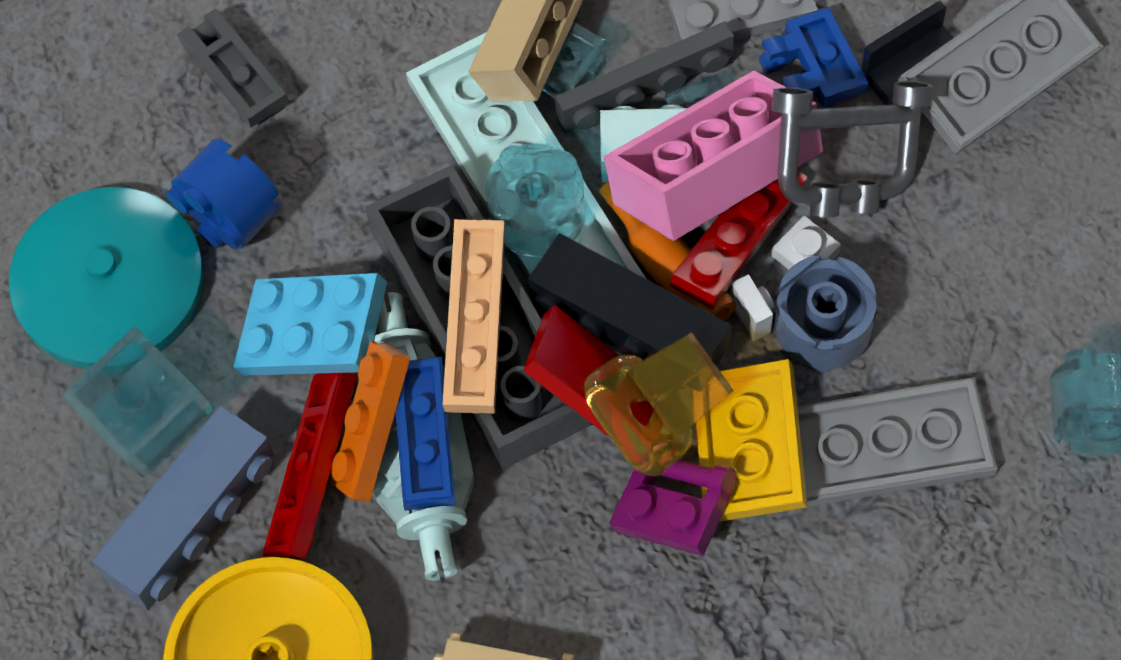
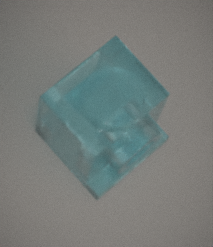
M573 22L542 90L555 98L559 94L595 79L607 64L606 40Z

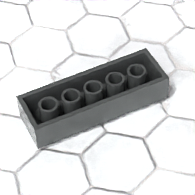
M453 165L365 206L371 232L425 331L430 336V340L437 353L442 357L444 365L446 358L454 219L484 220ZM505 255L503 261L495 414L471 413L502 470L591 426L589 421L523 371L542 320Z

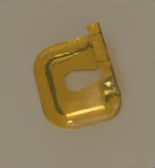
M692 332L649 356L644 361L634 355L615 357L591 372L584 383L585 398L594 416L627 462L637 471L647 476H659L680 460L691 445V426L734 391ZM649 401L654 410L647 427L640 424L634 418L630 409V403Z

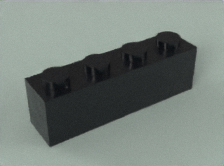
M561 233L554 239L528 278L530 300H532L533 305L540 312L545 314L553 305H556L599 340L603 339L616 346L623 357L635 364H643L645 362L660 370L661 375L668 382L677 387L686 388L689 386L701 392L730 346L731 324Z

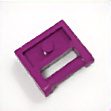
M656 448L643 461L634 457V471L609 522L616 533L704 556L734 489L736 481L735 470L719 464L710 468L663 456L660 450ZM660 475L706 487L708 490L704 499L652 485L656 476Z

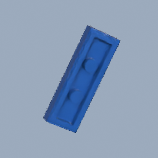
M442 357L409 361L395 411L402 498L405 511L456 505L448 412H444L443 409L444 368Z

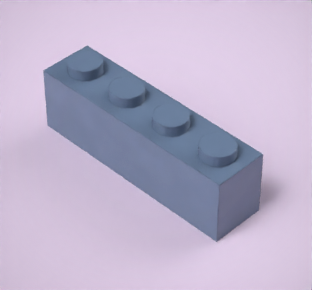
M220 405L91 561L101 577L146 610H149L156 601L161 602L166 599L173 591L178 580L177 575L188 561L193 562L203 554L209 544V535L220 521L227 522L236 513L241 503L242 494L252 482L255 484L260 482L270 470L274 453L268 438Z

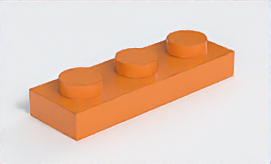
M370 341L367 354L360 362L358 369L359 382L354 401L348 408L345 416L346 430L340 451L335 455L332 463L333 477L331 484L352 500L365 502L371 501L410 361L409 356L389 344Z

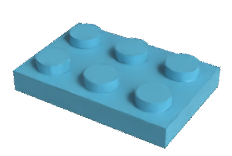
M378 273L255 279L233 368L244 376L358 372L360 362L367 354L370 341H374L387 281Z

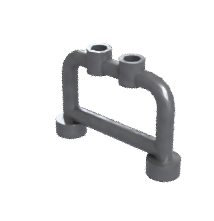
M915 81L894 82L892 103L894 105L812 109L813 92L801 88L773 89L772 110L782 113L777 174L779 188L784 197L795 205L810 206V214L819 217L839 216L841 203H850L849 210L855 213H878L879 200L897 197L908 187L913 179L917 161L921 107L931 106L933 85ZM900 124L897 166L894 174L888 180L857 179L847 184L817 182L808 187L799 184L797 169L800 130Z

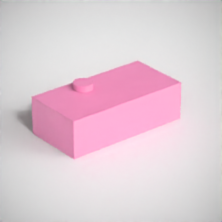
M753 70L605 155L604 160L613 204L672 241H675L777 180L782 113L772 110L773 89L786 87ZM812 101V109H817V103ZM820 129L800 130L798 166L823 152Z

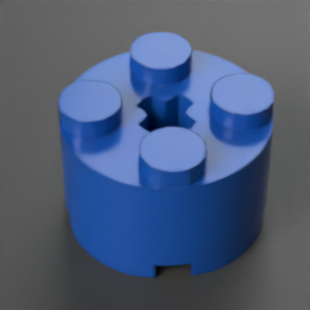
M213 139L172 180V188L166 193V197L179 211L184 214L188 212L200 224L197 228L198 233L211 246L219 248L225 243L232 249H242L282 208V202L273 201L279 195L276 187L251 159L243 154L236 160L226 153L232 145L223 140Z

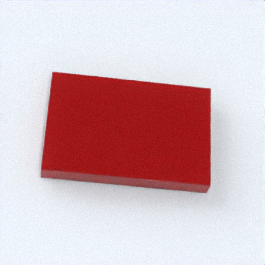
M553 305L543 315L523 371L631 455L643 461L654 450L669 394L556 305Z

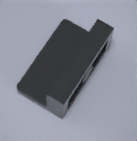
M941 1L934 3L865 47L861 70L868 81V85L885 105H894L892 103L894 82H898L902 74L954 38L943 26L947 8Z

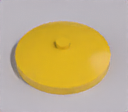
M267 557L246 560L229 566L199 585L189 595L174 617L165 642L163 660H374V650L365 616L353 595L342 583L326 571L312 564L290 558Z

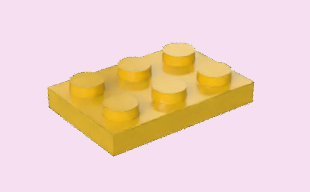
M789 359L713 372L701 392L693 389L699 465L713 468L719 464L733 468L736 473L734 489L719 522L808 508L793 364ZM701 486L702 499H704L708 488Z

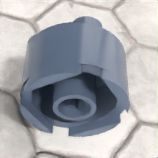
M813 256L803 259L792 266L781 280L777 294L774 320L775 333L784 351L795 361L819 373L829 372L857 359L870 342L876 317L877 300L872 279L855 262L841 257H837V260Z

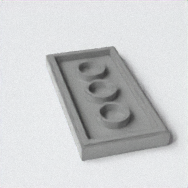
M1007 0L900 76L898 81H915L933 85L931 106L921 107V111L956 155L1093 57L1104 46L1067 0Z
M975 377L798 406L808 507L995 476L998 470Z

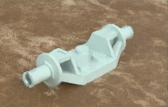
M389 292L391 312H387L383 298L377 324L379 334L374 337V341L389 344L409 356L410 360L436 358L430 349L431 340L427 332L408 328L403 307V296L396 292ZM395 412L374 486L375 498L381 508L396 523V531L399 537L407 540H419L425 567V578L431 581L440 580L437 560L441 559L445 579L458 573L449 534L466 525L467 516L465 508L475 483L461 413L448 412L456 505L416 509L409 513V510L405 511L403 506Z

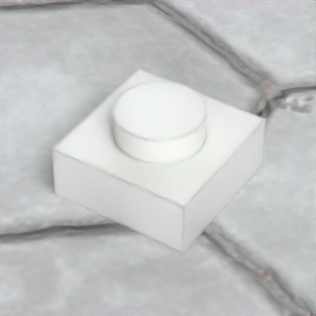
M803 216L772 248V257L789 270L796 263L808 257L821 256V259H834L840 253L841 244L806 216Z
M749 274L732 282L730 295L737 304L735 312L751 339L755 341L771 332L773 313L776 310L768 291L763 286L757 288Z

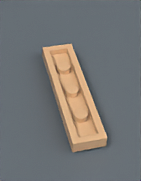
M454 219L443 390L444 412L495 414L505 243L504 220Z

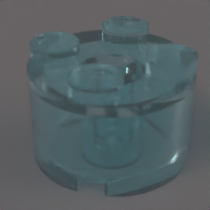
M545 144L511 145L501 151L499 158L492 165L487 175L485 194L489 220H504V245L512 252L522 256L543 257L559 233L575 240L583 228L586 214L584 181L575 157L569 152Z
M1089 349L1071 350L1064 355V363L1053 371L1049 380L1054 438L1059 444L1061 439L1067 441L1070 451L1082 455L1108 456L1120 454L1121 353L1095 354Z

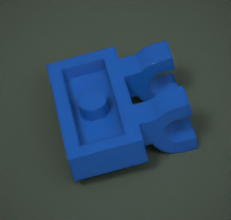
M829 7L786 21L784 30L786 35L774 36L762 41L765 53L759 55V62L765 74L776 72L787 66L792 59L798 58L805 73L784 77L781 80V85L786 88H801L812 91L813 97L817 96L823 107L866 93L868 81Z

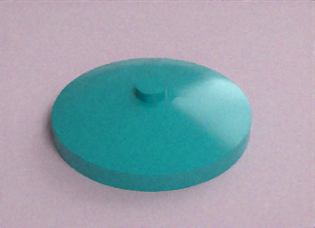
M105 187L83 191L51 206L24 233L13 255L9 273L11 303L20 324L29 338L42 351L54 359L70 366L89 370H112L132 366L163 351L183 333L191 322L201 301L204 287L202 254L196 237L186 220L177 210L160 198L143 191L123 187Z

